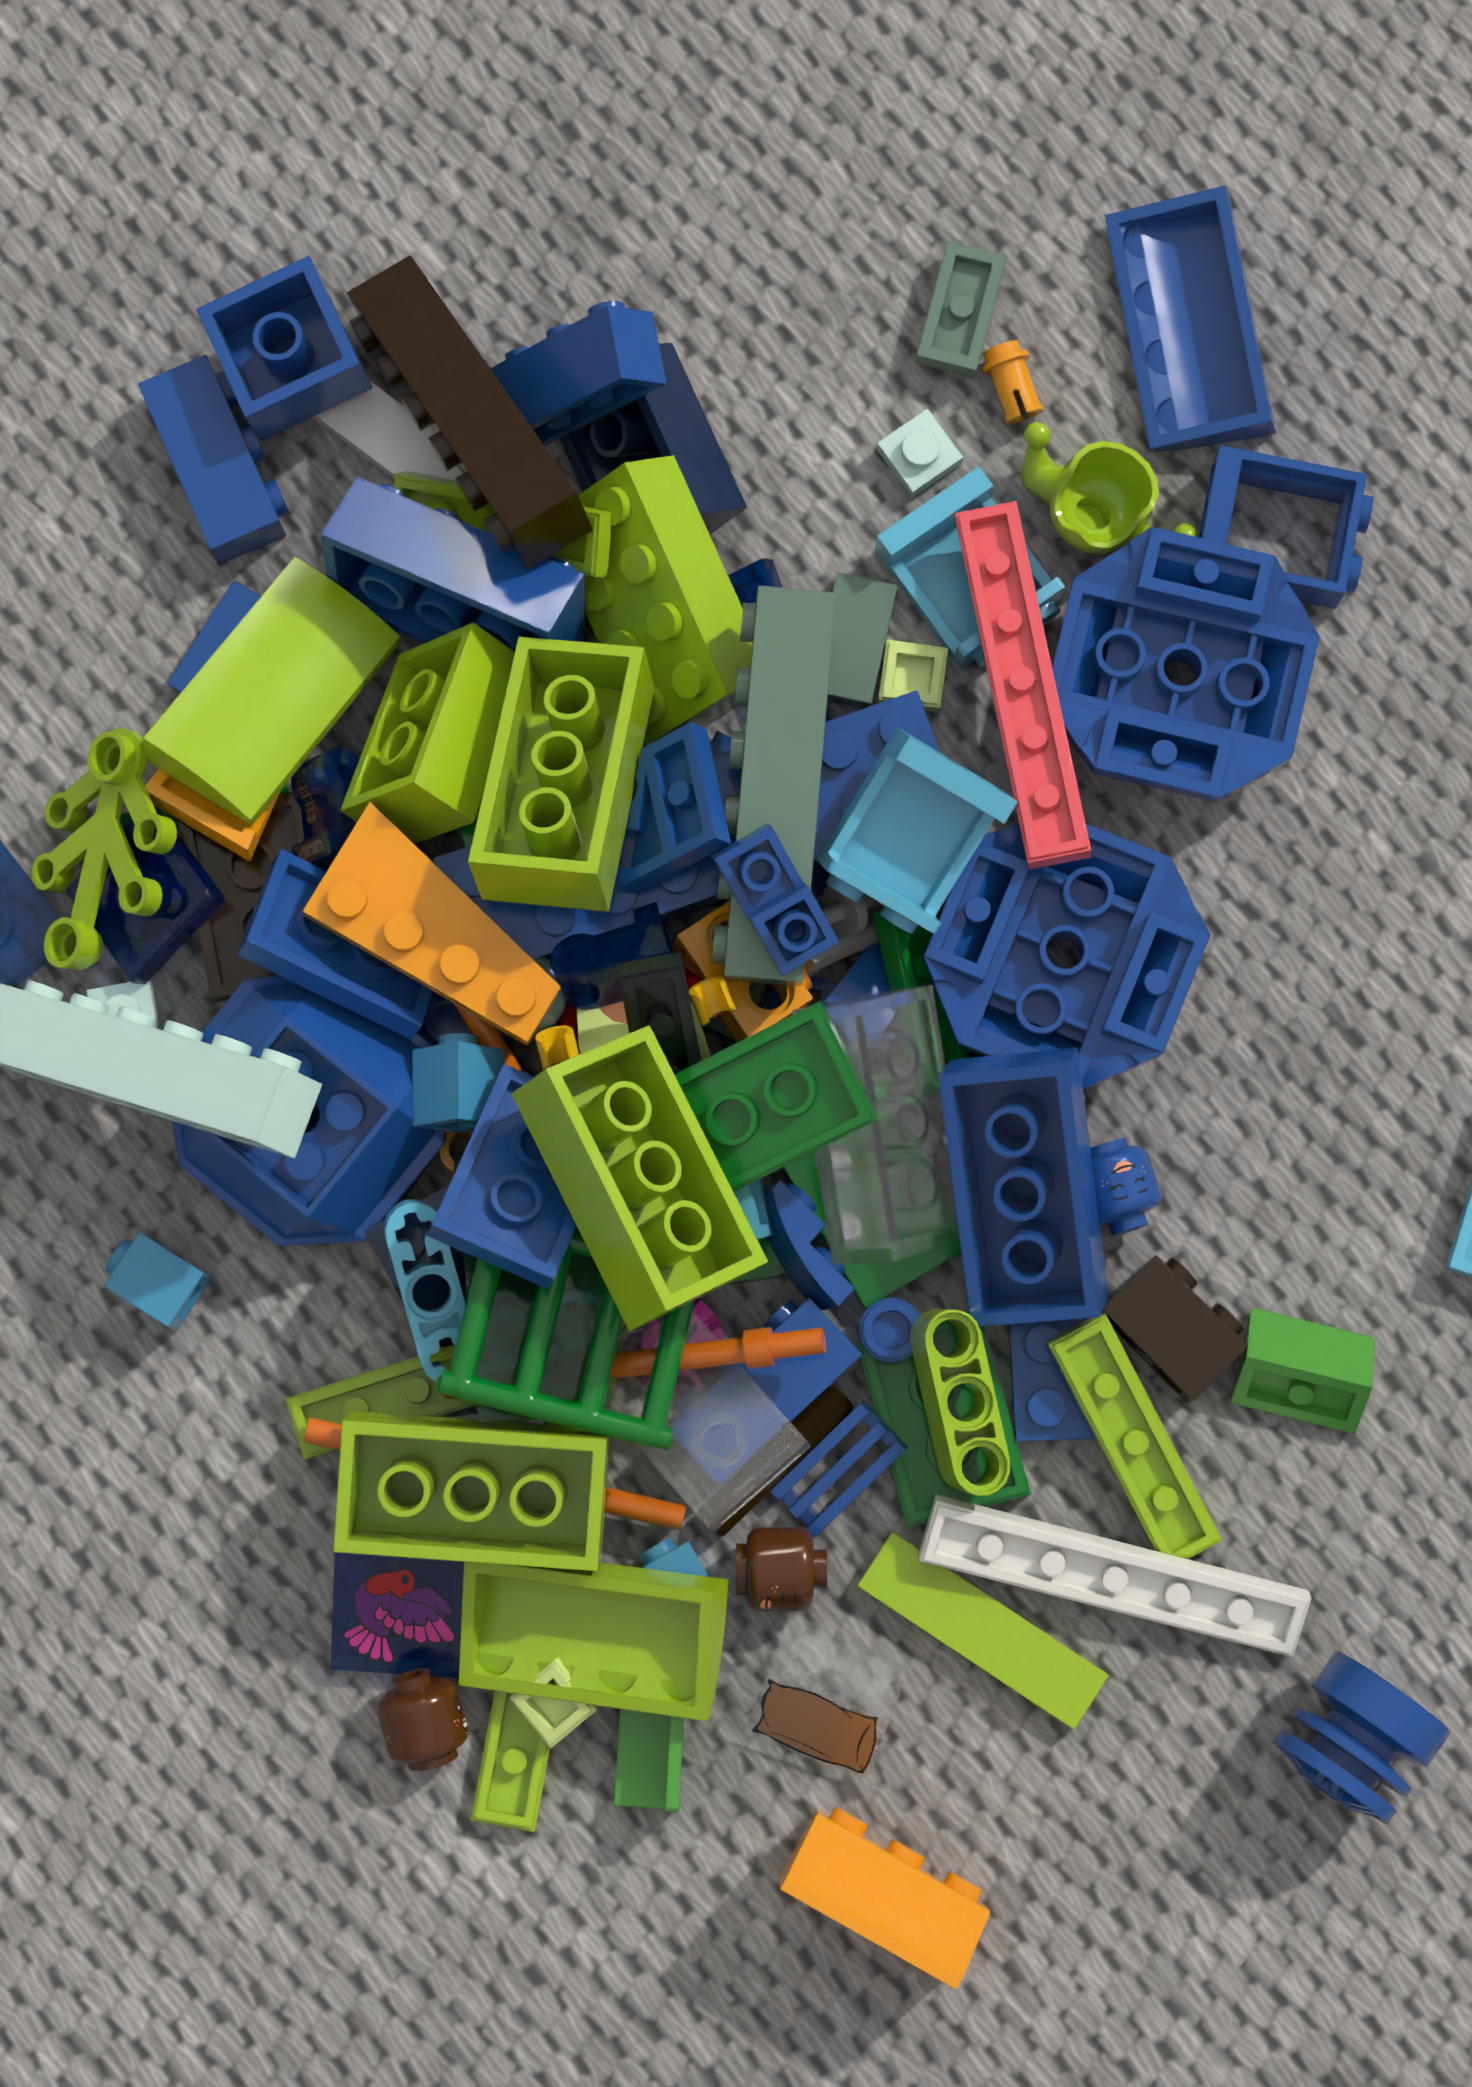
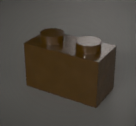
M1155 1255L1106 1303L1102 1312L1106 1314L1114 1331L1186 1403L1195 1401L1248 1347L1239 1337L1244 1328L1222 1305L1216 1303L1210 1309L1192 1291L1198 1285V1282L1182 1264L1172 1257L1164 1263Z

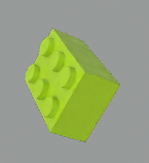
M471 623L399 654L340 811L358 822L367 805L371 802L413 844L473 823L479 815L515 652L475 623Z

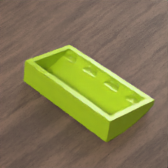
M295 556L143 737L149 764L252 826L401 643L400 636L356 597Z
M464 1562L459 1686L707 1721L711 1717L719 1675L729 1579L601 1562L598 1571ZM559 1657L563 1666L571 1674V1680L568 1681L572 1687L559 1686L554 1679L547 1684L533 1682L539 1678L536 1677L538 1673Z

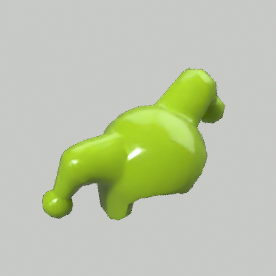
M1034 422L1027 426L1023 435L1028 446L1021 471L1022 485L1028 492L1050 506L1051 521L1058 535L1071 547L1083 553L1103 555L1121 549L1129 544V541L1152 527L1148 520L1159 496L1158 479L1150 464L1137 451L1121 443L1099 441L1084 446L1064 466L1055 463L1045 449L1051 437V431L1041 422ZM1181 523L1173 530V532L1198 537L1195 527L1187 523Z

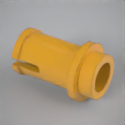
M1013 340L994 346L983 353L986 364L982 366V371L985 375H991L1005 414L1006 424L1011 425L1024 421L1016 400L1018 395H1021L1029 418L1041 414L1044 411V407L1039 401L1025 362L1030 357L1028 350H1021L1018 341Z

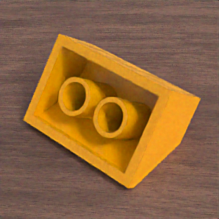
M835 1806L830 1816L816 1809L779 1877L780 1889L957 1990L991 1912L986 1905L978 1901L983 1890L951 1871L948 1872L944 1881L924 1871L921 1867L926 1857L895 1839H891L887 1848H884L866 1838L864 1834L869 1825L839 1807Z

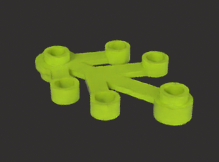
M117 728L98 735L92 742L88 752L87 762L89 771L65 792L53 794L46 804L45 818L48 825L54 829L71 832L72 834L51 853H43L35 859L31 868L33 885L39 890L52 893L66 891L73 880V867L84 859L71 918L62 917L54 921L45 935V956L54 967L82 971L99 960L103 950V941L99 932L95 930L94 925L109 865L119 887V904L126 913L148 917L156 913L162 902L161 886L156 880L142 876L119 819L123 802L135 824L133 831L135 845L142 851L160 855L168 853L176 842L177 828L171 818L157 815L142 779L147 764V753L143 738L137 732L125 728ZM99 796L96 812L87 820V805ZM157 828V834L153 840L154 831ZM142 890V897L139 902V894Z

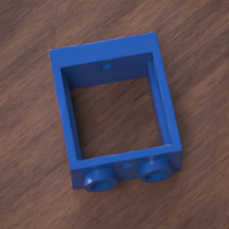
M1220 445L1211 465L1198 538L1227 544L1238 484L1339 503L1325 580L1285 572L1288 584L1301 603L1336 609L1346 591L1353 593L1356 591L1363 560L1361 555L1353 554L1356 533H1366L1371 518L1374 497L1364 495L1367 474Z

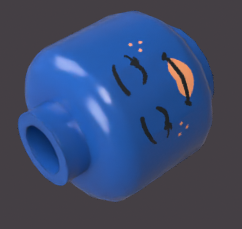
M1126 1138L1116 1139L1091 1147L1100 1227L1108 1225L1113 1237L1147 1226L1148 1221L1145 1213L1156 1208L1162 1199V1193L1147 1151L1139 1146H1128Z

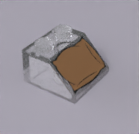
M788 1611L744 1734L866 1779L891 1720L913 1658Z

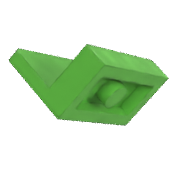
M1253 1308L1247 1320L1245 1343L1248 1347L1244 1350L1233 1381L1230 1403L1355 1434L1373 1388L1375 1340L1370 1336Z
M620 1709L614 1806L665 1809V1812L678 1813L685 1718Z

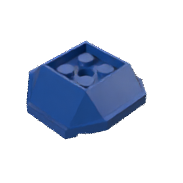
M1150 527L1129 541V544L1105 557L1073 579L1052 669L1067 738L1092 773L1217 803L1291 760L1320 636L1303 605L1288 584V578L1275 555ZM1172 661H1181L1188 664L1194 671L1195 682L1187 686H1179L1172 683L1165 675L1164 665Z
M1016 823L997 832L993 831L985 834L950 891L939 918L941 925L937 932L932 935L923 962L956 1046L982 1057L1078 1047L1084 1091L1161 1057L1211 935L1200 913L1197 912L1187 887L1171 857L1086 823L1091 846V858L1028 870L1019 823ZM1054 940H1067L1078 949L1080 961L1072 968H1059L1048 959L1046 946Z
M279 975L245 979L203 1030L202 1033L204 1035L201 1042L212 1044L215 1034H219L251 1046L250 1056L261 1058L264 1048L278 1051L300 1060L302 1063L298 1073L322 1084L316 1100L320 1112L318 1124L314 1127H306L295 1159L171 1121L179 1166L278 1246L364 1242L368 1238L364 1230L382 1221L447 1141L446 1131L413 1127L412 1050L435 1046L436 1044L419 1030L410 1040Z

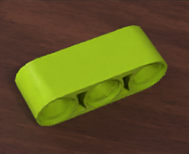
M931 1309L922 1313L914 1322L910 1332V1344L938 1469L943 1481L952 1489L977 1496L990 1495L999 1491L1007 1482L1010 1474V1457L982 1333L977 1321L966 1312L957 1309ZM947 1320L955 1326L958 1333V1342L956 1348L950 1354L943 1356L934 1346L933 1334L936 1327L941 1322ZM962 1383L969 1389L972 1395V1405L970 1411L964 1417L957 1420L948 1409L947 1399L950 1391ZM978 1447L986 1458V1469L978 1480L970 1483L962 1472V1461L969 1450Z

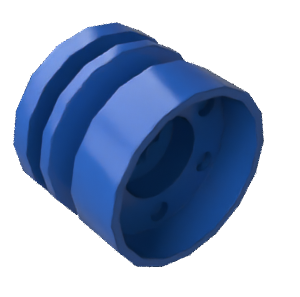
M1335 1651L1311 1685L1320 1698L1332 1708L1327 1717L1324 1719L1310 1711L1296 1707L1291 1716L1312 1733L1313 1737L1307 1744L1290 1732L1281 1729L1272 1743L1286 1754L1299 1775L1350 1811L1353 1810L1373 1816L1388 1825L1397 1811L1374 1792L1379 1782L1399 1795L1407 1797L1412 1789L1404 1778L1391 1766L1392 1763L1399 1756L1411 1763L1428 1767L1451 1732L1434 1715L1385 1679L1349 1656Z

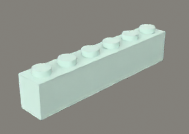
M28 980L24 990L0 983V1067L17 1074L295 1159L322 1086L321 1083L298 1073L302 1063L300 1060L264 1048L261 1058L250 1056L251 1046L219 1034H215L212 1044L201 1042L204 1033L170 1020L166 1021L163 1030L154 1028L156 1019L125 1007H119L116 1017L107 1014L110 1006L73 993L70 1003L61 1001L63 992L35 981Z

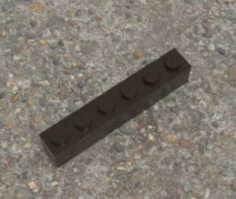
M411 255L347 292L358 315L349 321L356 337L367 353L375 349L379 350L381 356L376 358L375 362L392 391L395 392L404 387L408 395L401 398L419 431L429 426L435 434L429 437L428 440L447 471L456 466L459 468L462 475L455 478L461 492L474 512L483 507L486 508L490 516L483 519L484 524L502 553L513 548L526 569H529L593 531L576 490Z

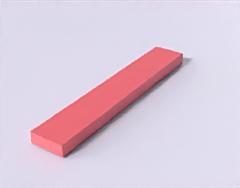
M1013 501L955 513L958 537L1013 798L1018 801L1015 809L1028 870L1091 858L1090 841L1017 502Z

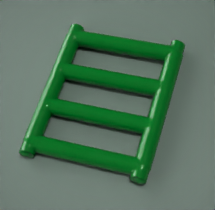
M578 1227L574 1231L549 1290L538 1285L514 1386L476 1376L502 1270L477 1258L450 1371L442 1370L435 1386L437 1393L645 1447H655L663 1450L670 1449L673 1441V1427L666 1426L695 1300L665 1314L641 1418L603 1409L624 1322L606 1284L578 1402L540 1393L572 1255L575 1253L592 1258Z

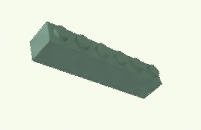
M758 585L756 604L743 602L740 641L752 642L750 668H737L734 706H745L747 709L745 731H732L729 770L741 771L739 796L726 795L725 816L729 834L735 835V842L767 823L771 825L803 883L808 885L811 890L836 592ZM719 871L717 899H727L730 902L728 925L715 924L712 963L724 964L723 977L725 980L801 986L803 983L804 963L785 975L779 972Z

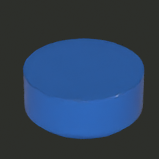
M885 1298L876 1301L868 1307L860 1320L859 1338L863 1348L870 1356L881 1362L896 1363L907 1359L913 1354L910 1344V1332L920 1314L910 1303L902 1299Z

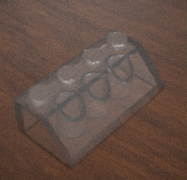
M923 985L824 1002L823 1004L880 1120L815 1152L816 1169L819 1175L826 1218V1232L829 1238L833 1265L895 1262L959 1241L958 1221L938 1074L945 1067L933 985ZM803 1007V1008H799V1009H794V1010H793V1014H795V1013H797V1012H799V1011H801V1010H803V1009H805V1008H807V1007Z

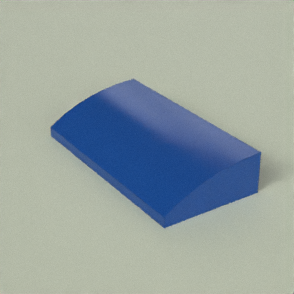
M1226 185L1105 215L1150 451L1161 452L1191 449L1275 434L1274 417L1231 199Z

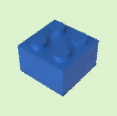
M310 255L196 309L242 412L261 441L373 389L326 285Z

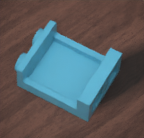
M979 466L877 535L875 553L943 647L948 648V654L960 670L973 661H976L979 667L986 666L955 522V513L997 505L991 497L993 484ZM1026 545L1042 623L1045 626L1061 612L1057 604L1062 601L1066 587L1059 577L1054 580L1049 577Z
M896 727L816 860L826 871L831 873L826 884L839 893L858 903L865 893L884 904L885 906L880 915L904 931L913 934L917 926L920 925L935 934L941 925V922L936 918L937 912L995 819L1005 824L1018 801L1002 789Z

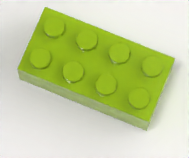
M675 456L625 462L578 495L583 506L612 512L608 575L596 578L584 575L585 613L599 643L645 648L655 687L643 743L644 746H647L690 722L705 728L739 707L734 706L737 668H750L752 642L740 641L743 608Z
M518 637L468 859V864L482 900L609 912L636 782L640 752L643 748L655 689L644 647Z
M650 1025L549 1067L511 1093L629 1332L737 1280L768 1262Z
M351 1411L342 1420L333 1552L598 1571L602 1559L610 1437L557 1425Z

